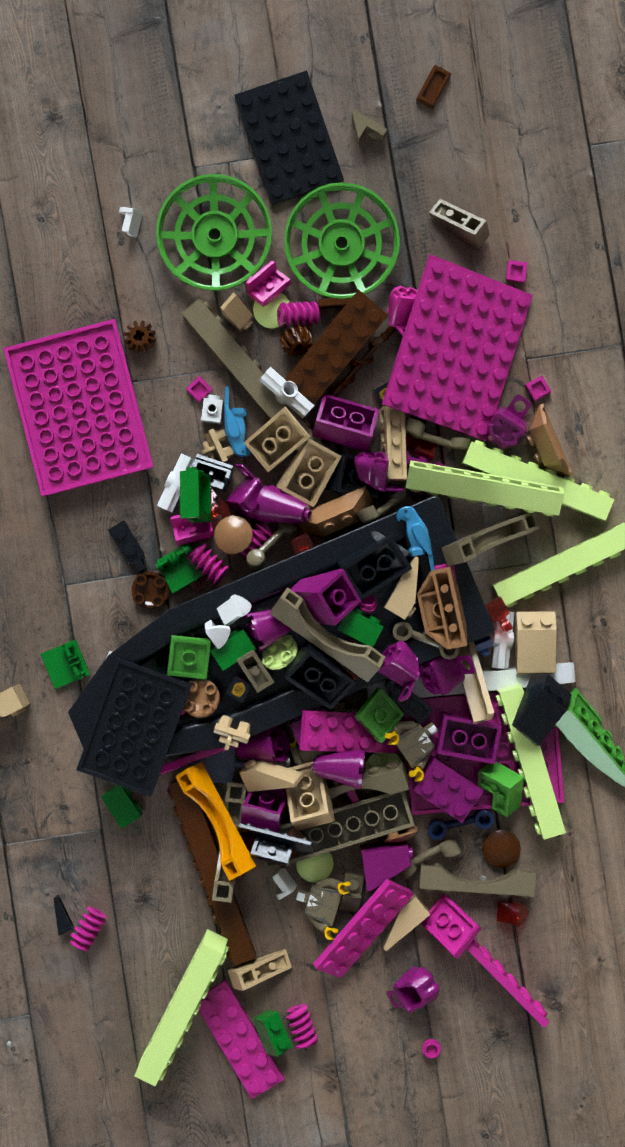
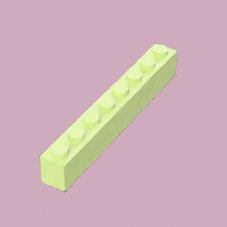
M475 440V443L472 441L469 443L461 463L462 465L485 474L563 487V506L597 520L606 521L614 499L610 498L609 493L601 490L599 493L592 490V486L584 483L578 485L574 483V479L564 476V478L556 476L557 472L546 469V471L541 470L539 465L533 462H528V464L521 462L522 458L512 454L510 457L503 454V450L495 447L489 449L481 441Z
M410 460L406 480V488L412 492L424 491L433 496H438L439 494L447 495L451 499L463 498L472 503L480 501L485 502L489 506L502 505L512 510L519 508L528 513L542 512L546 516H559L564 497L563 487Z
M625 522L491 585L500 606L510 608L518 604L517 600L521 598L526 600L535 596L534 592L540 589L543 592L552 588V583L558 581L560 584L569 580L568 576L571 574L579 575L586 572V567L590 565L596 567L603 564V559L609 556L611 559L620 556V551L625 549Z
M518 683L498 689L496 700L498 706H502L504 711L501 717L504 725H508L509 732H507L509 743H513L515 748L512 754L515 762H519L520 769H517L518 774L524 777L526 787H523L526 799L530 798L531 805L528 806L532 817L535 816L537 822L534 824L535 831L544 840L565 834L566 831L540 745L536 746L512 726L524 695L523 687Z

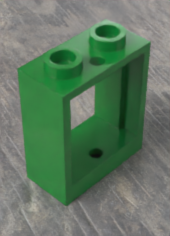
M188 467L186 471H180V518L192 523L211 522L210 476L196 467Z

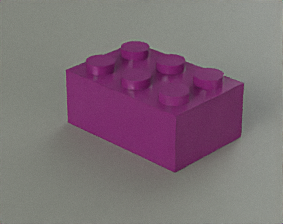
M323 394L312 436L358 450L368 451L379 409Z
M442 713L435 751L437 754L495 764L502 726L499 723L489 721L473 724L472 718Z
M432 756L423 770V780L416 781L412 789L463 823L483 793V789L435 756Z

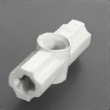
M271 367L259 379L260 382L275 394L276 400L280 404H287L302 419L313 408L314 405L298 392V387L294 382L286 381Z
M181 453L173 472H170L166 480L165 489L157 506L173 512L180 497V471H186V468L192 467L195 459Z
M497 610L496 628L492 636L493 655L491 667L508 669L510 649H512L514 642V632H512L514 612Z

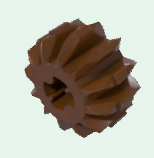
M143 320L140 322V326H138L137 321H134L135 327L132 328L128 325L127 328L130 332H124V336L129 337L124 342L125 344L130 343L129 350L135 348V352L139 353L140 348H142V351L147 353L146 346L152 349L153 346L150 342H156V338L151 337L156 334V331L151 330V324L145 326V321ZM139 333H141L142 335L145 334V336L142 337V341L136 339Z
M291 326L289 330L285 329V333L280 335V345L288 356L302 355V353L307 352L312 347L313 336L306 326Z

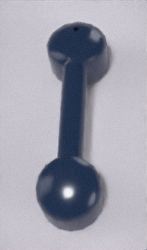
M489 809L476 810L474 815L466 817L463 823L457 819L447 822L441 819H434L428 824V833L432 839L440 840L446 835L447 829L476 823L481 829H488L494 824V816Z

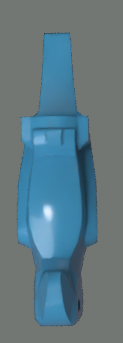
M226 386L224 404L225 434L234 454L237 457H247L252 453L243 443L246 436L244 418L247 416L245 408L229 409V387Z
M406 506L400 508L396 517L398 521L403 520L406 522V535L411 545L408 549L409 555L418 556L427 552L430 571L435 570L427 527L413 507Z

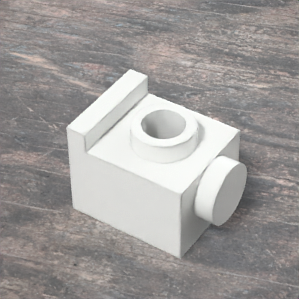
M208 395V398H204L202 422L221 424L224 401L220 400V396ZM209 406H216V410L214 412H210Z

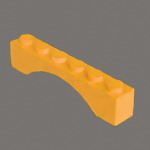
M198 763L176 775L175 777L184 794L192 798L212 822L220 846V864L229 881L256 867L203 763Z

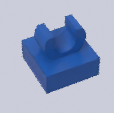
M489 635L474 641L476 651H480L482 657L490 655L488 648L492 647L493 643Z

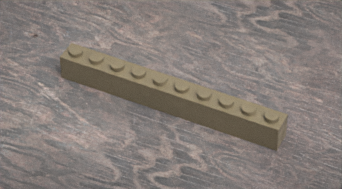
M198 299L182 312L186 321L269 419L286 407L309 434V439L324 446L322 444L324 442L323 439L312 436V431L310 430L312 426L307 419L304 418L302 420L287 404H280L276 400L275 394L259 381L263 376V373L260 371L262 366L256 359L252 361L249 358L250 352L244 345L239 346L236 340L238 338L231 330L226 331L223 327L225 323L218 315L215 317L210 312L213 309L206 300L202 302ZM300 445V446L296 449L297 452L300 450V448L302 447V445Z

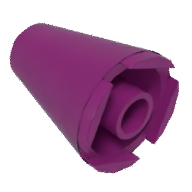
M268 484L269 486H264L259 493L256 504H259V511L255 510L256 519L259 522L304 524L310 520L312 510L308 504L274 485Z
M271 610L252 612L245 615V619L249 618L250 622L246 624L254 645L259 644L260 646L257 648L258 651L266 649L292 631L290 627L271 615Z
M281 724L249 737L247 744L239 742L238 747L234 748L235 753L244 759L265 760L277 763L285 762L288 758L286 751L290 750L287 731L281 729Z
M365 750L317 755V759L312 761V771H315L317 776L361 789Z

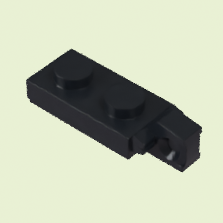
M123 520L108 529L130 566L135 564L139 572L147 569L142 560L146 558L144 551L126 521Z
M387 680L383 685L390 691L388 696L393 702L420 724L434 710L413 692H411L407 700L399 702L398 698L403 687L400 684L394 685L391 681ZM408 688L405 690L403 696H405V695L407 694V692H408V690H409Z

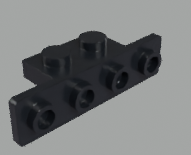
M238 823L237 830L240 836L255 839L250 853L252 858L288 867L294 850L313 854V842L306 838L299 839L287 833L273 832L268 828H256L249 823Z

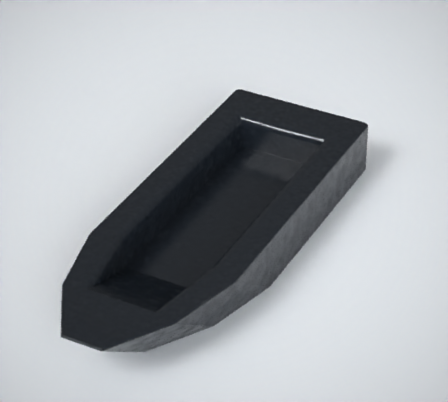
M432 496L411 505V507L415 509L428 529L434 566L447 564L441 547L457 541V538L440 498ZM397 512L167 610L107 656L68 711L83 749L117 657L167 675L171 635L210 639L205 631V623L212 620L215 626H224L217 608L228 601L232 595L241 596L251 603L252 606L249 613L271 610L287 587L291 589L301 579L341 569L338 563L340 560L392 535L410 563L414 556H410L408 553L411 545L406 535V522L397 520ZM427 552L416 556L419 558L416 600L414 604L416 609L410 618L406 617L404 620L384 608L385 603L402 575L371 594L376 599L377 608L374 612H364L362 615L368 619L370 616L381 620L380 625L383 626V629L373 646L381 654L388 646L399 642L393 636V627L399 621H407L412 626V630L427 635L424 630L417 598L419 589L430 573ZM465 562L456 564L454 567L466 620L467 643L469 644L492 634L495 627L468 563ZM245 616L229 625L230 633L237 628L240 631L245 629L250 637L246 625L250 623L249 618L245 619ZM339 623L337 625L320 624L328 632L340 639L366 645L337 630ZM293 630L286 634L292 636L297 643L298 650L307 641V639ZM411 637L404 641L418 658L419 665L441 656L439 648ZM211 641L210 651L213 649L212 644H214V643H213L212 641ZM256 649L255 652H256V653L258 654V656L261 658V657H262L263 650H262V651H258V650ZM210 652L206 680L211 681L217 686L220 693L218 707L211 715L203 718H196L187 712L182 714L166 756L225 747L226 744L219 742L222 735L213 733L216 723H219L223 715L233 718L230 728L236 730L240 721L249 723V734L252 737L301 716L302 710L313 711L324 705L284 678V668L276 670L266 668L274 683L258 693L252 685L242 703L227 695L226 691L235 676L250 684L252 683L238 662L223 671ZM341 665L356 680V684L345 696L387 679L386 676L377 671L370 681L366 682ZM171 676V677H174V678L183 680V681H185V682L195 681V680L198 679V678H188V677Z

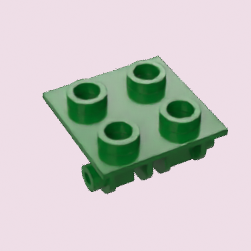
M190 543L184 544L156 561V568L159 571L161 570L172 594L203 577V569L198 571L196 569L197 564L192 565L190 563L192 558L186 560L193 551Z
M76 639L40 654L55 689L90 675Z

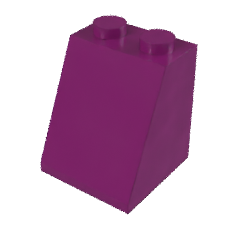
M344 569L301 579L291 588L293 592L304 599L307 608L319 624L337 625L361 602Z
M404 841L400 843L379 842L360 845L367 891H372L386 879H391L411 866L410 860H413L411 844H407Z

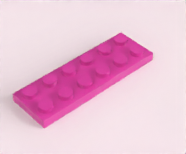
M302 710L300 750L336 752L365 750V752L401 753L396 745L388 744L390 741L388 738L383 743H378L354 717L356 712Z
M386 879L313 963L315 968L342 978L376 937L383 932L390 921L396 917L404 905L408 903L414 895L413 892L400 884Z
M475 937L466 949L545 1028L550 1022L546 1017L548 1013L544 1010L543 1005L538 1000L535 1001L531 997V993L524 986L520 988L518 980L511 973L507 974L502 963L498 959L494 961L490 951L484 945L480 947L478 939Z
M224 980L210 988L205 999H202L199 1012L251 1099L283 1081L285 1077L272 1055L266 1054L256 1028L228 981Z

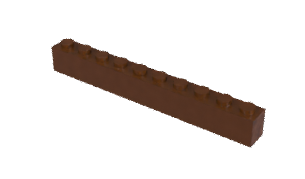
M177 780L169 783L167 792L170 799H174L176 805L173 806L174 812L182 821L180 828L183 835H187L189 841L186 842L187 848L195 857L193 864L196 871H200L202 877L199 878L200 884L208 893L206 900L209 907H213L215 913L212 914L215 925H219L221 929L219 935L228 939L226 944L229 947L226 953L228 961L232 960L235 966L255 959L256 951L235 893L233 903L212 900L219 849L207 815L192 798L184 794Z

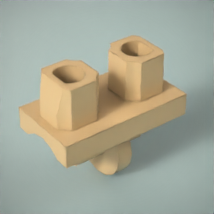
M212 429L204 434L206 441L202 443L204 450L200 452L202 456L207 454L208 458L225 463L234 455L231 446L222 448L220 442L227 439L223 429L216 431Z
M223 715L219 723H216L213 733L222 735L219 742L226 744L224 750L228 751L229 746L237 748L239 742L247 744L250 737V724L240 721L236 730L230 728L233 718Z

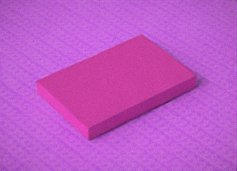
M443 893L430 909V915L421 924L456 959H459L482 928L447 894Z

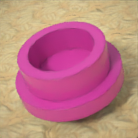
M369 595L361 600L357 606L361 611L371 613L376 610L377 602L374 596Z
M427 1039L422 1045V1052L427 1058H436L441 1053V1045L435 1039Z

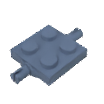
M232 748L190 765L194 766L202 762L213 783H233V774L236 768L242 769L244 767L242 765H245L248 761H236L235 750Z

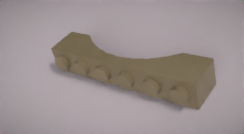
M525 512L441 548L447 566L465 563L492 547L540 529L535 512Z
M288 587L270 611V614L276 619L283 622L366 682H369L380 669L385 659L384 655L370 645L351 643L328 632L312 616L304 599Z
M392 761L386 766H374L368 769V771H364L361 789L383 791L390 795L409 790L410 782L403 761ZM332 780L326 782L331 799L344 792L356 790V788Z
M228 782L225 807L237 828L238 823L241 822L242 805L247 797V789L244 784ZM219 851L212 900L233 903L236 878L229 881L220 864L221 854Z
M421 862L419 864L418 886L423 892L432 893L434 890H441L445 894H452L453 891H457L463 895L480 893L479 895L486 897L491 896V894H499V897L510 898V895L518 896L520 899L535 897L536 873L534 870L514 868L509 873L496 879L473 881L453 875L439 863Z

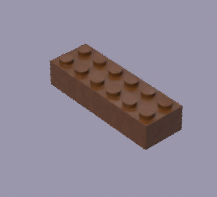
M358 289L285 380L294 382L298 387V392L315 405L389 315Z

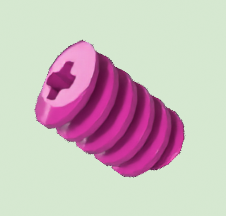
M314 301L310 303L296 302L295 304L293 302L288 304L282 302L277 309L279 327H283L284 322L286 327H290L291 321L294 327L298 325V321L301 326H305L306 321L308 326H312L313 320L318 325L319 307Z
M263 522L262 525L255 523L257 530L252 529V543L243 552H240L245 559L251 550L260 548L263 542H266L269 539L268 537L274 534Z
M203 544L193 550L186 560L192 558L190 563L192 565L197 564L196 569L198 571L203 569L202 575H208L207 580H214L213 586H216L227 575L226 571L229 566L221 567L223 560L216 562L217 555L211 557L212 550L205 551L206 544Z
M90 906L86 908L90 914L83 913V917L86 920H79L82 927H75L78 934L71 933V936L74 938V940H70L71 944L82 951L90 950V945L94 943V938H97L99 935L98 932L102 930V925H105L107 918L103 912Z
M306 1004L295 1005L287 1010L290 1014L286 1016V1020L292 1019L288 1026L295 1027L291 1034H297L293 1041H300L296 1045V1049L308 1048L318 1042V1036L315 1033V1027L312 1025L313 1021L309 1018L310 1012L307 1011L308 1006Z

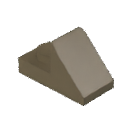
M353 110L352 122L357 143L359 144L365 132H368L372 139L383 141L387 134V128L357 110Z
M254 649L237 659V662L257 693L274 683L273 678Z
M345 871L344 882L349 881L351 883L350 886H345V889L350 891V893L342 894L339 910L357 913L362 899L364 874Z

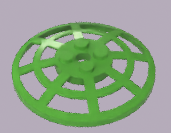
M201 175L179 185L165 200L157 220V245L167 267L184 283L207 291L228 290L248 281L264 264L272 241L271 219L261 197L246 183L227 175ZM209 182V195L198 197L189 204L180 196L184 191L193 186ZM217 182L233 185L247 194L239 203L229 196L217 194ZM252 200L257 203L263 214L266 225L264 229H254L252 218L245 209ZM175 201L183 209L177 219L175 231H163L166 214ZM210 201V211L199 215L193 209L201 203ZM218 201L226 202L235 208L227 215L218 211ZM241 213L247 221L249 230L237 231L234 220ZM188 214L195 221L192 232H181L182 223ZM212 230L220 232L218 239L214 240L209 237ZM266 237L263 254L259 262L254 266L247 258L253 249L255 238ZM249 238L247 248L244 254L241 255L235 249L237 240ZM163 239L175 240L177 250L184 260L177 268L174 267L167 256ZM181 240H192L196 250L189 257L183 249ZM229 254L236 260L234 264L220 269L219 258ZM201 255L212 258V269L202 267L196 264L195 261ZM241 265L249 272L246 276L235 282L220 285V274L229 273ZM189 267H192L201 273L212 275V286L196 283L186 278L182 273Z
M342 182L318 187L303 197L294 207L288 218L284 236L287 261L298 280L309 290L320 296L339 299L352 298L355 293L332 294L326 292L330 282L341 284L354 282L357 290L359 289L365 295L381 285L391 273L397 260L400 245L399 228L396 218L385 201L376 193L363 186ZM343 190L356 192L357 195L353 204L343 202L329 204L326 193ZM364 196L375 202L385 213L387 219L376 223L374 218L361 208ZM319 197L322 208L316 211L306 224L297 220L296 217L303 207L312 199ZM347 209L351 211L347 220H336L332 210ZM325 214L328 224L323 230L320 231L313 228L314 222ZM357 214L362 215L370 223L371 227L361 230L354 223ZM391 226L394 241L391 258L380 254L382 248L380 231ZM292 227L303 231L301 242L303 255L292 258L290 249ZM308 234L319 239V249L310 253L307 247ZM375 234L376 238L375 252L364 249V238ZM343 238L347 241V246L339 248L336 245V241ZM361 256L370 259L369 265L358 273L354 263ZM323 257L329 263L326 273L318 269L312 260ZM307 262L311 270L323 278L319 289L305 280L298 271L297 265ZM377 262L388 265L381 277L371 286L365 288L361 278L366 276ZM347 266L351 275L344 278L333 277L336 267Z

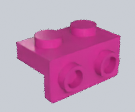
M272 260L246 282L247 294L264 307L291 284V281L277 270L276 262Z
M180 515L170 518L177 546L214 537L212 521L192 523L181 519Z

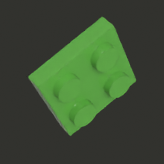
M171 635L167 675L207 679L211 639Z
M376 688L354 717L378 743H383L386 739L385 734L391 733V730L404 716V713L382 688Z

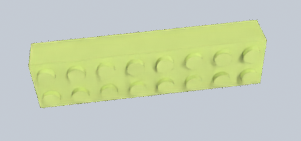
M209 929L206 930L140 1059L135 1077L153 1086H156L158 1080H163L168 1065H171L177 1048L179 1049L184 1039L185 1032H188L194 1015L196 1016L201 1006L202 999H205L211 982L216 978L219 966H222L229 948L226 946L227 938Z

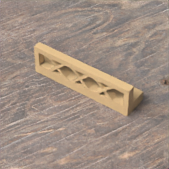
M383 405L379 409L380 452H384L389 459L386 482L388 484L391 481L407 480L405 413Z
M471 642L467 647L459 648L457 656L469 655L476 669L474 674H464L465 679L462 682L473 724L492 720L494 710L475 644ZM463 660L464 667L470 669L469 663Z

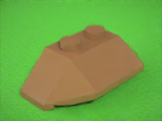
M544 404L536 407L527 430L528 436H526L529 446L534 448V459L542 468L553 470L562 476L569 477L574 475Z
M366 486L311 509L312 515L310 520L298 525L302 532L326 541L332 540L364 525L360 522L355 512L370 507L373 502Z
M447 567L430 571L417 593L425 633L443 645L447 650L467 646L466 620L458 584L452 569Z

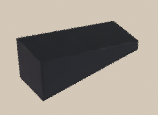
M58 894L53 899L58 935L60 936L72 930L74 924Z

